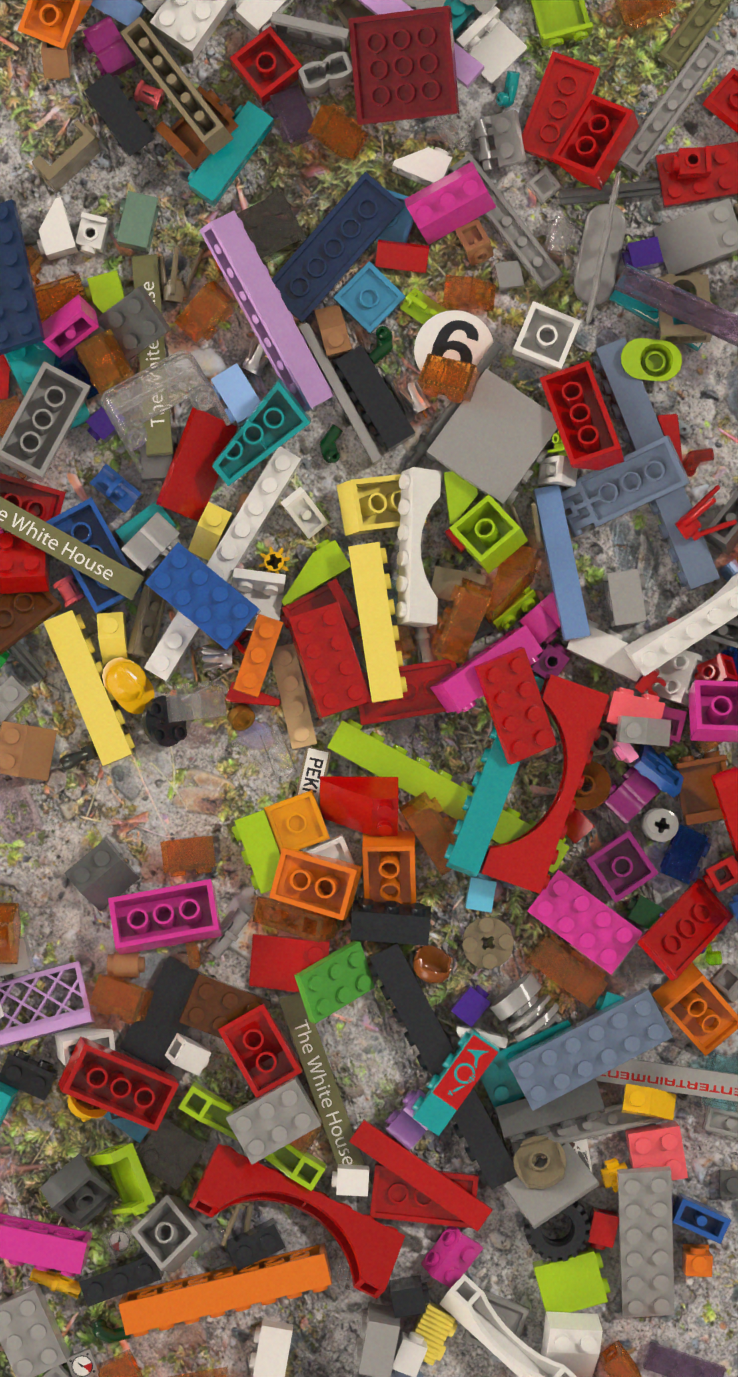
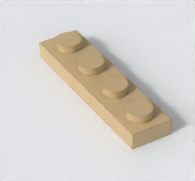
M294 643L275 647L271 659L292 749L317 744Z

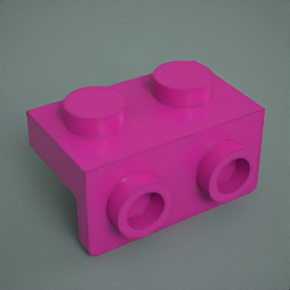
M448 1226L432 1249L426 1254L421 1265L431 1277L451 1288L467 1271L483 1250V1247L479 1242L464 1234L458 1227Z

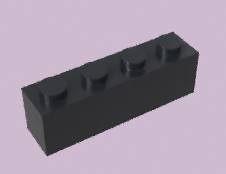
M362 344L335 360L337 368L334 371L340 382L346 381L350 390L347 393L354 405L359 403L364 412L360 414L368 427L372 425L376 430L377 434L374 435V438L381 449L386 447L388 452L415 436L414 429Z

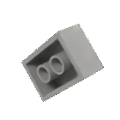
M297 1076L228 1113L226 1117L251 1164L258 1162L316 1129L322 1123L319 1114Z
M39 1283L0 1300V1343L16 1377H35L68 1361L71 1353Z
M368 1302L367 1310L362 1309L360 1335H357L354 1364L359 1365V1374L372 1377H391L400 1331V1317L395 1318L394 1310L391 1306Z

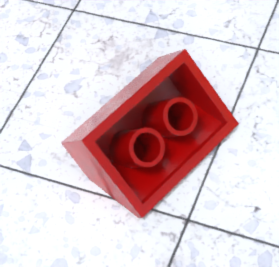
M589 93L551 159L578 181L602 190L639 127L634 111Z

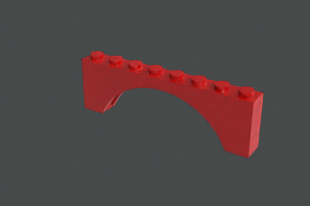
M546 674L540 695L545 708L556 724L562 743L563 769L558 791L549 809L531 829L506 843L488 846L479 873L539 894L549 884L550 875L548 871L550 865H554L558 858L559 850L556 848L559 839L563 840L566 835L568 826L565 825L567 816L572 815L575 809L576 800L573 799L576 790L580 791L583 786L585 776L582 773L585 765L589 766L592 760L593 751H591L593 741L599 739L602 727L599 726L601 718L607 715L610 707L608 694L552 674Z
M218 1144L209 1158L189 1207L213 1218L228 1207L248 1201H272L292 1206L317 1220L335 1238L349 1264L353 1288L376 1299L386 1290L405 1235L399 1233L392 1226H385L375 1221L370 1215L361 1214L353 1210L348 1204L338 1203L330 1199L323 1192L310 1191L296 1181L284 1176L277 1169L268 1168L260 1164L259 1161L251 1164L248 1157L237 1153L234 1148L228 1145Z

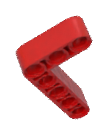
M734 766L711 775V781L738 862V768Z

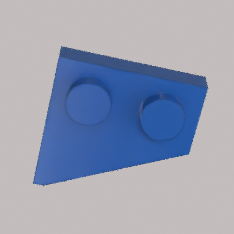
M640 744L637 753L639 758L636 759L634 767L642 776L654 782L662 792L669 794L673 798L681 792L684 777L675 769L664 752L658 755L651 745Z

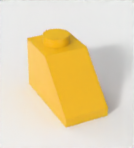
M626 1084L621 1113L673 1121L677 1094L650 1087Z

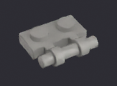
M513 109L490 116L492 127L486 128L485 119L475 121L476 131H474L475 140H478L480 149L478 158L479 162L483 165L484 172L494 170L492 163L494 160H498L499 167L501 168L526 162L518 111ZM494 137L496 149L490 151L488 138Z

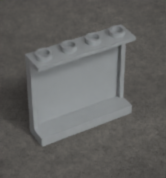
M486 368L426 451L427 458L434 463L436 461L440 462L486 495L489 494L503 509L506 504L510 506L519 495L516 490L521 483L526 485L534 474L531 469L536 462L541 464L548 454L546 448L551 443L552 436L558 432V429L550 411Z

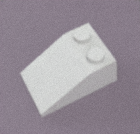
M546 1311L541 1355L564 1364L577 1377H592L599 1358L603 1333L598 1314Z

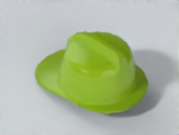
M636 338L629 341L623 348L621 364L625 372L633 378L659 382L668 381L680 371L682 356L679 349L671 342Z

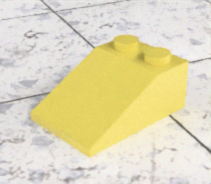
M401 474L352 479L336 485L345 536L399 528L400 514L398 512V505L401 500V489L399 487Z

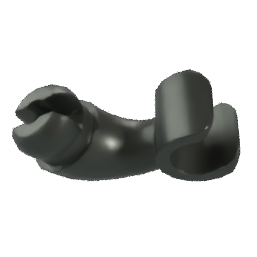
M92 743L81 748L82 751L64 755L59 760V763L63 766L61 768L69 770L84 760L87 762L98 757L94 744Z

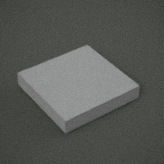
M483 1290L499 1318L520 1338L530 1308ZM467 1329L465 1330L463 1340L488 1349Z

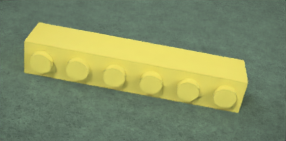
M379 542L349 546L372 703L402 699L403 693L407 692L405 676L400 677L399 667L403 666L402 652L396 651L395 641L399 640L398 626L392 625L391 615H395L394 600H388L387 589L392 588L390 574H384L383 564L388 563L386 549L380 548Z
M71 610L44 621L43 623L102 765L106 766L133 755L132 748L136 747L130 733H125L122 725L126 721L122 711L115 709L112 702L115 699L103 684L102 673L104 667L100 661L96 663L93 656L96 648L91 638L86 639L83 631L86 628V624L82 615H76V612Z

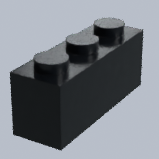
M107 73L82 92L126 155L130 157L155 139L152 135L155 130L147 118L142 120L138 115L137 111L140 108L132 97L127 99L122 91L125 86L116 74L112 77L110 73Z
M366 898L354 900L350 939L428 946L431 906H426L422 903L400 904L397 901L374 902Z
M144 1252L82 1275L79 1284L86 1304L89 1307L162 1280L164 1271H161L149 1254Z

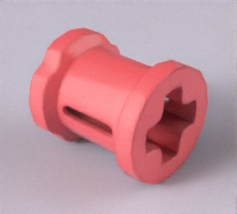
M141 79L136 87L133 99L137 103L141 101L153 106L154 110L158 111L163 103L165 92L162 88L158 89L148 85L145 80ZM145 93L154 95V97L148 96Z
M73 574L52 585L54 589H58L62 596L65 608L85 598L84 594L80 593L75 585Z

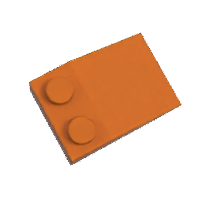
M28 0L17 31L65 50L93 0Z
M398 831V836H370L363 833L364 898L371 899L374 902L397 901L400 904L409 905L416 903L415 831Z
M283 847L269 898L339 920H345L350 916L363 867L339 859Z
M693 962L676 980L671 981L669 979L652 994L665 1012L705 1056L738 1029V1014Z

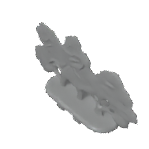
M621 171L615 175L612 192L609 196V204L595 206L588 213L585 221L574 277V291L582 302L588 304L587 324L592 320L595 305L605 302L612 295L626 231V218L623 212L615 206L620 188Z

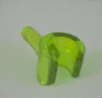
M709 943L705 950L706 962L709 965L722 964L721 951H712V946Z

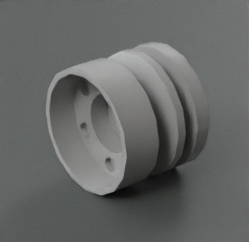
M531 972L514 982L490 1005V1009L500 1021L510 1016L514 1018L507 1029L512 1032L519 1028L514 1035L518 1042L544 1028L560 1008L555 1001L546 1005L551 998L548 993L539 998L535 996L542 986Z

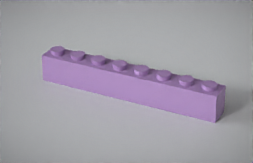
M235 210L211 221L199 230L276 374L299 404L307 411L333 397L329 382L320 371L317 360L312 356L304 336L300 333L294 322L293 315L283 302L280 291L275 287L267 267L261 261L256 251V246L247 235L243 222L238 218Z

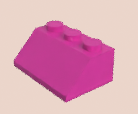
M473 162L466 164L404 199L408 211L428 245L496 208Z

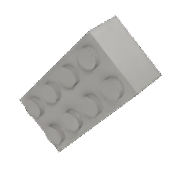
M43 362L0 441V462L41 483L82 408L91 386Z

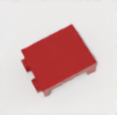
M337 579L282 607L284 613L280 615L286 629H288L286 620L289 617L339 602L348 632L360 626V622Z

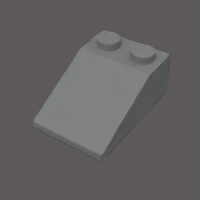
M729 198L704 206L652 229L654 237L658 236L667 274H674L676 276L738 255V221Z

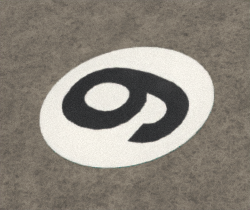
M459 310L441 312L431 317L417 334L414 345L416 364L424 377L431 383L446 389H460L493 344V338L488 327L475 315Z

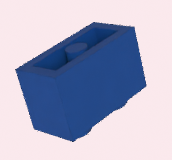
M679 1193L672 1209V1222L721 1244L731 1222L729 1216Z

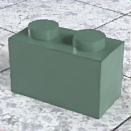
M128 191L127 198H122L120 213H123L121 223H116L114 238H117L119 247L145 253L150 252L160 208L159 198Z

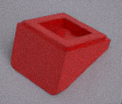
M574 809L572 815L567 816L565 825L568 826L566 835L574 844L595 827L577 809Z

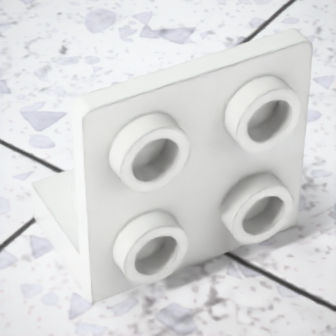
M496 6L486 15L482 14L456 40L457 45L484 65L481 75L491 84L527 49V46L499 19L500 10Z
M234 568L232 587L261 610L259 614L280 621L281 601L286 575ZM257 616L246 630L253 631Z
M684 650L657 668L659 670L657 677H662L666 681V686L663 687L660 683H654L652 689L658 693V697L689 707L688 692L695 680V673L698 672L696 665L708 659L697 653Z

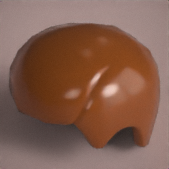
M421 946L415 954L413 969L423 981L430 984H440L449 977L452 970L450 967L451 957L435 946Z

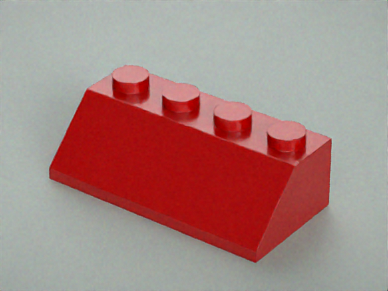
M589 361L540 377L571 467L602 470L624 462L619 440Z

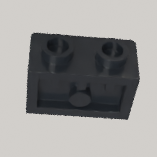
M23 1050L9 1051L0 1072V1081L45 1101L58 1070L53 1069L54 1065L48 1061L40 1059L37 1062L30 1059V1054Z

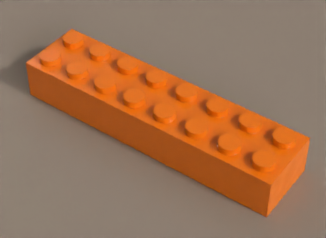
M322 1243L266 1257L239 1271L233 1265L124 1293L118 1304L125 1335L133 1334V1337H140L148 1334V1330L159 1328V1331L173 1328L175 1323L184 1321L185 1324H192L198 1322L200 1317L210 1315V1318L220 1317L226 1314L225 1311L231 1309L240 1312L250 1309L252 1304L261 1302V1305H269L277 1301L276 1298L287 1296V1299L302 1296V1292L312 1290L313 1293L322 1292L328 1289V1285H332V1269L326 1245Z

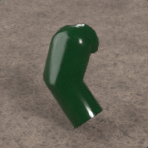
M386 326L377 328L376 348L368 354L374 365L393 349V335Z
M334 424L331 425L319 444L322 457L328 463H336L340 458L335 442L343 431Z
M97 1319L93 1322L94 1329L92 1332L94 1336L106 1343H115L131 1338V1335H125L124 1326L111 1329L107 1327L104 1319Z

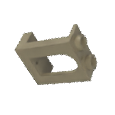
M692 272L686 276L663 274L660 277H656L654 291L657 292L658 340H665L673 344L710 342L713 335L708 274L701 275L698 272ZM671 290H696L699 324L673 325Z

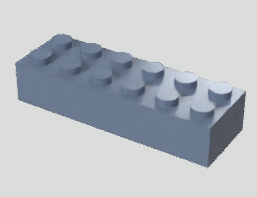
M644 987L506 1061L532 1111L671 1039L673 1036L649 990Z

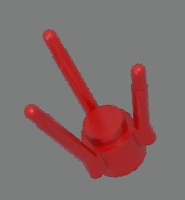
M716 485L687 514L674 523L685 540L692 537L696 541L702 536L737 523V520L734 519L702 531L698 530L702 525L697 518L716 502V499L712 497L720 489L719 485Z

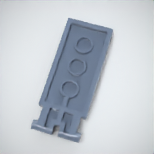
M665 436L623 456L624 462L602 470H594L578 478L575 487L565 491L560 487L564 510L570 508L572 514L566 516V520L574 538L583 534L581 529L593 523L595 527H599L690 484L669 436Z

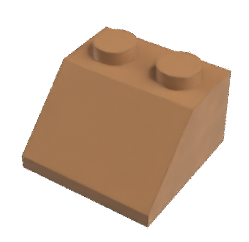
M2 721L0 730V774L48 781L58 730Z

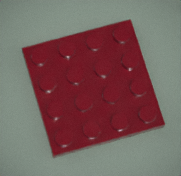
M451 6L348 18L357 125L460 114Z

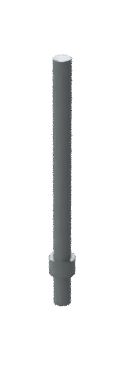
M496 340L423 441L419 440L414 447L416 450L404 465L405 468L416 467L424 456L427 457L426 451L483 372L503 348L502 344Z

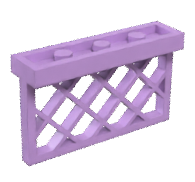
M79 961L0 982V992L4 994L0 1001L1 1007L7 997L20 1003L12 1017L3 1012L4 1016L9 1018L10 1021L5 1029L0 1030V1048L96 1023L94 1014L91 1011ZM75 969L77 980L72 987L60 981L65 971ZM59 973L57 978L53 977L52 974ZM44 976L54 980L47 994L35 988L39 979ZM33 979H34V981H33V983H32L31 985L26 982V981H29V980H33ZM23 983L29 987L22 1001L10 994L15 984ZM58 983L70 990L63 1003L50 997ZM78 984H79V987H80V992H78L77 990H75V989L77 988ZM9 986V988L7 989V991H4L3 989H1V988H3V987ZM33 990L45 997L37 1010L25 1003ZM73 993L82 997L84 1008L72 1010L66 1006ZM48 999L60 1005L57 1013L52 1017L41 1013ZM23 1006L35 1012L31 1021L25 1024L16 1020ZM64 1008H65L66 1010L70 1011V1012L61 1014V1012L63 1011ZM39 1015L44 1018V1019H41V1020H37V1021H36V1019H37V1017H38ZM13 1022L19 1024L18 1026L11 1027Z

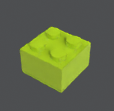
M489 494L449 528L465 547V550L488 574L528 541L518 524Z

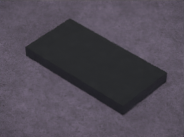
M170 955L119 1047L165 1072L171 1062L165 1056L177 1033L185 1036L190 1027L180 1023L179 1018L199 971Z

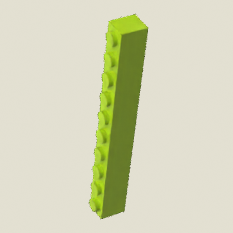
M350 718L347 723L343 720L341 721L327 748L379 777H398L399 788L457 820H463L466 811L462 807L467 795H473L474 787L463 781L461 785L452 782L453 776L441 769H439L438 773L429 769L431 763L418 756L415 760L407 757V750L395 743L392 748L383 743L385 738L373 731L370 735L362 732V725ZM507 807L506 810L502 809L491 839L500 844L506 843L527 832L537 822L530 819L526 823L519 819L521 813ZM566 838L563 840L559 839L556 848L559 850L558 858L554 865H550L549 871L554 874L570 847L564 844L567 840Z

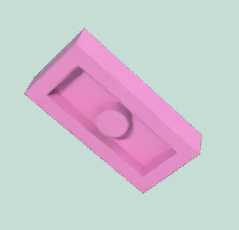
M616 738L613 739L611 751L618 761L631 763L639 758L630 743L616 742Z

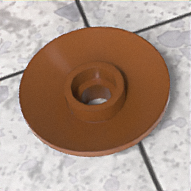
M591 761L589 766L585 765L582 773L585 776L583 786L580 791L576 790L573 799L576 800L575 809L577 810L597 808L605 802L610 794L611 779L607 770L599 763ZM586 785L591 786V789L588 792L582 791L583 787Z

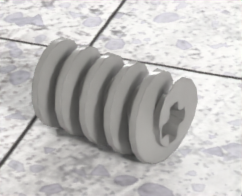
M648 809L642 814L640 819L642 833L647 838L658 842L671 840L678 831L679 823L677 817L667 809ZM660 821L663 823V828L656 827L655 822Z

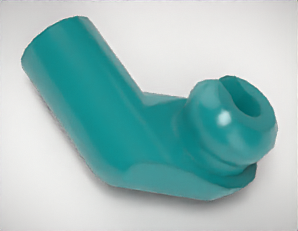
M507 71L504 92H499L496 97V102L499 106L508 108L513 105L518 89L519 72Z

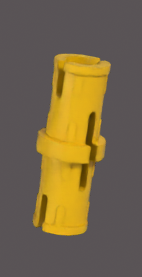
M33 1268L29 1281L51 1288L50 1291L52 1292L59 1291L78 1299L81 1292L79 1281L60 1274V1271L56 1273L54 1271H41Z

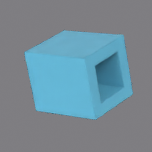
M478 873L475 878L470 876L465 908L491 913L497 882L491 880L492 877L482 873Z

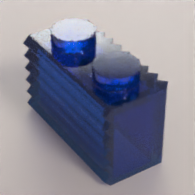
M678 824V831L670 840L658 872L688 885L691 880L695 881L701 868L697 866L701 856L706 857L711 843L707 842L709 837Z

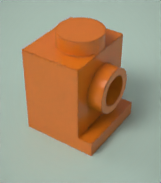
M683 1243L682 1271L686 1276L712 1277L713 1255L709 1251V1244Z

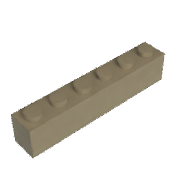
M141 17L137 18L120 32L213 155L234 139Z

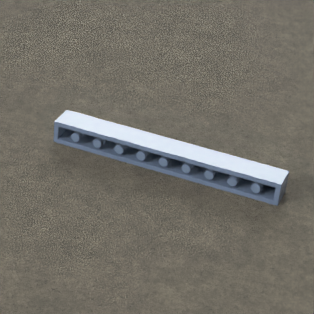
M624 337L596 348L592 362L597 372L601 371L604 380L601 381V385L605 395H610L613 401V405H611L613 416L616 420L620 419L623 428L620 429L622 439L625 444H630L632 452L663 438L664 435L642 380L627 374L621 364V353L627 344ZM684 486L649 502L652 514L658 515L661 524L658 525L660 535L663 540L666 538L668 540L670 548L667 551L672 563H677L680 572L677 573V577L682 588L686 586L687 591L720 579L704 536L696 541L692 537L685 540L674 524L692 509Z

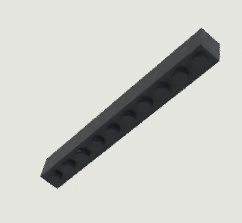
M393 943L370 955L371 962L368 963V967L374 978L380 977L383 983L380 989L386 1001L391 999L396 1008L392 1012L397 1022L405 1024L408 1031L404 1035L411 1047L416 1045L420 1053L416 1056L423 1070L428 1068L432 1077L435 1074L440 1076L445 1069L442 1066L443 1062L450 1053L455 1054L456 1052L399 944ZM473 1087L453 1115L456 1124L452 1126L459 1139L465 1138L468 1144L465 1151L471 1162L477 1161L480 1167L477 1173L483 1185L489 1184L493 1190L517 1177L514 1162Z

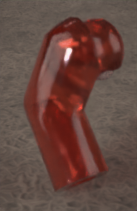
M713 448L692 450L687 453L682 465L688 477L695 475L700 462L714 460Z

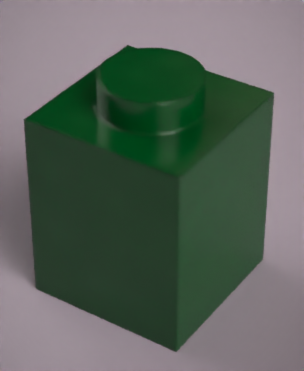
M640 894L636 898L632 896L625 907V910L628 911L626 917L647 929L660 918L661 912L665 913L667 911Z

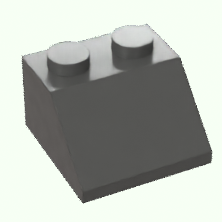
M108 838L104 839L64 873L78 891L100 912L109 905L108 898L120 896L140 879L139 875Z
M80 1153L40 1187L51 1209L79 1229H82L119 1196L117 1190L98 1168L92 1166L91 1162Z

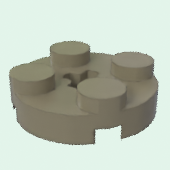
M483 917L475 919L464 930L462 938L464 954L477 967L493 969L501 966L509 959L513 951L514 939L511 930L498 918ZM492 936L494 938V947L492 949L489 947L483 949L481 939Z
M534 1136L526 1139L520 1145V1149L514 1156V1167L518 1178L529 1189H546L564 1179L567 1159L563 1147L557 1141L554 1142L546 1136ZM541 1157L542 1160H547V1163L541 1168L534 1166L533 1164L537 1162L536 1158Z

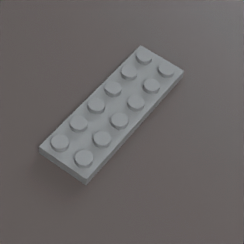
M670 1166L617 1169L622 1318L674 1315Z

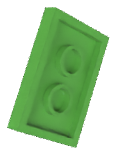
M356 940L294 975L309 1022L315 1024L375 988L361 942Z

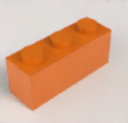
M258 614L233 690L258 698L283 622Z

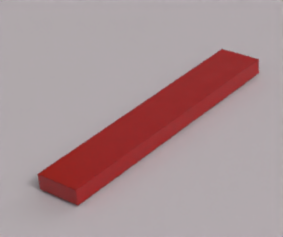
M363 1119L349 1139L350 1143L477 1232L493 1209L367 1120Z

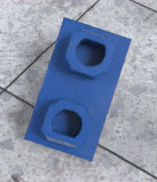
M107 464L103 466L101 471L90 482L94 488L125 514L142 495Z

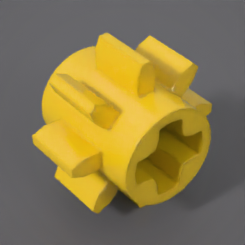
M269 547V554H260L265 560L264 563L259 564V568L266 567V572L277 574L282 570L285 572L289 571L285 567V562H289L290 557H282L283 548L279 552H274L273 548ZM272 556H276L277 560H282L278 564L277 569H273L272 565L268 566L267 564L271 562Z
M616 1158L604 1161L606 1167L600 1169V1174L605 1188L612 1187L615 1193L618 1192L617 1169L628 1168L625 1162L619 1163Z

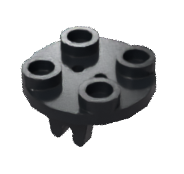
M162 695L152 698L146 704L143 711L142 724L145 734L152 743L160 747H170L186 738V716L181 700Z

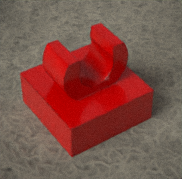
M655 669L646 676L642 675L635 683L634 688L642 694L648 690L650 695L658 696V693L652 689V685L660 683L665 687L666 681L662 677H657L659 670Z

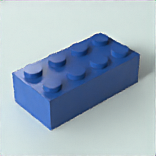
M92 497L46 521L48 524L131 569ZM70 566L96 615L104 613L128 600V598ZM141 586L139 587L135 595L142 592Z
M179 542L145 582L146 585L227 651L261 612L257 606Z

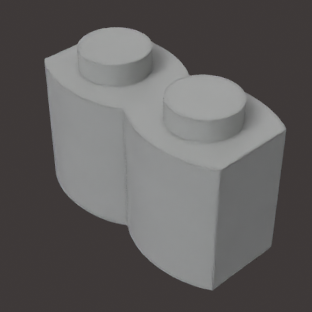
M336 52L326 57L323 61L307 63L298 71L299 81L307 97L318 96L329 87L344 86L353 79V68L347 52Z
M157 512L121 550L143 571L147 567L152 571L162 560L159 555L165 549L170 552L180 542L177 538L180 532Z

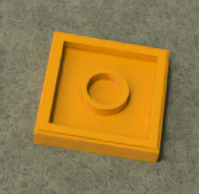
M313 790L264 807L280 854L283 847L301 850L330 839Z

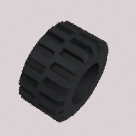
M575 1201L559 1212L568 1215L572 1222L569 1233L560 1239L546 1237L542 1233L541 1225L534 1229L526 1217H523V1229L527 1242L536 1254H540L541 1258L545 1260L551 1258L552 1262L562 1259L564 1262L568 1261V1257L571 1255L575 1258L578 1255V1251L580 1249L583 1251L586 1247L585 1241H589L590 1222L584 1207L578 1201Z

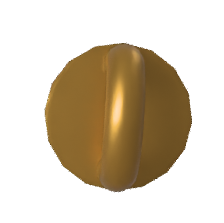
M239 704L228 712L227 719L235 730L242 731L248 729L254 723L255 713L247 704Z

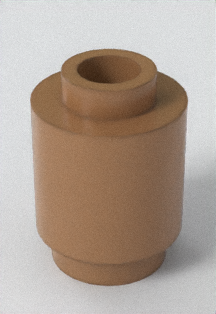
M114 952V954H108L107 974L114 975V978H139L140 973L145 972V957H141L140 952L122 955Z

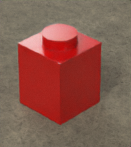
M592 1206L589 1217L591 1230H589L590 1237L587 1242L590 1243L591 1247L605 1250L606 1247L613 1248L619 1224V1215L617 1212Z

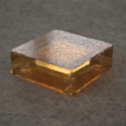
M198 941L185 943L190 969L199 968L202 962Z

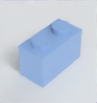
M236 363L211 379L214 386L210 390L217 401L221 399L224 401L227 408L223 411L231 423L236 421L238 426L243 425L261 401L239 365Z

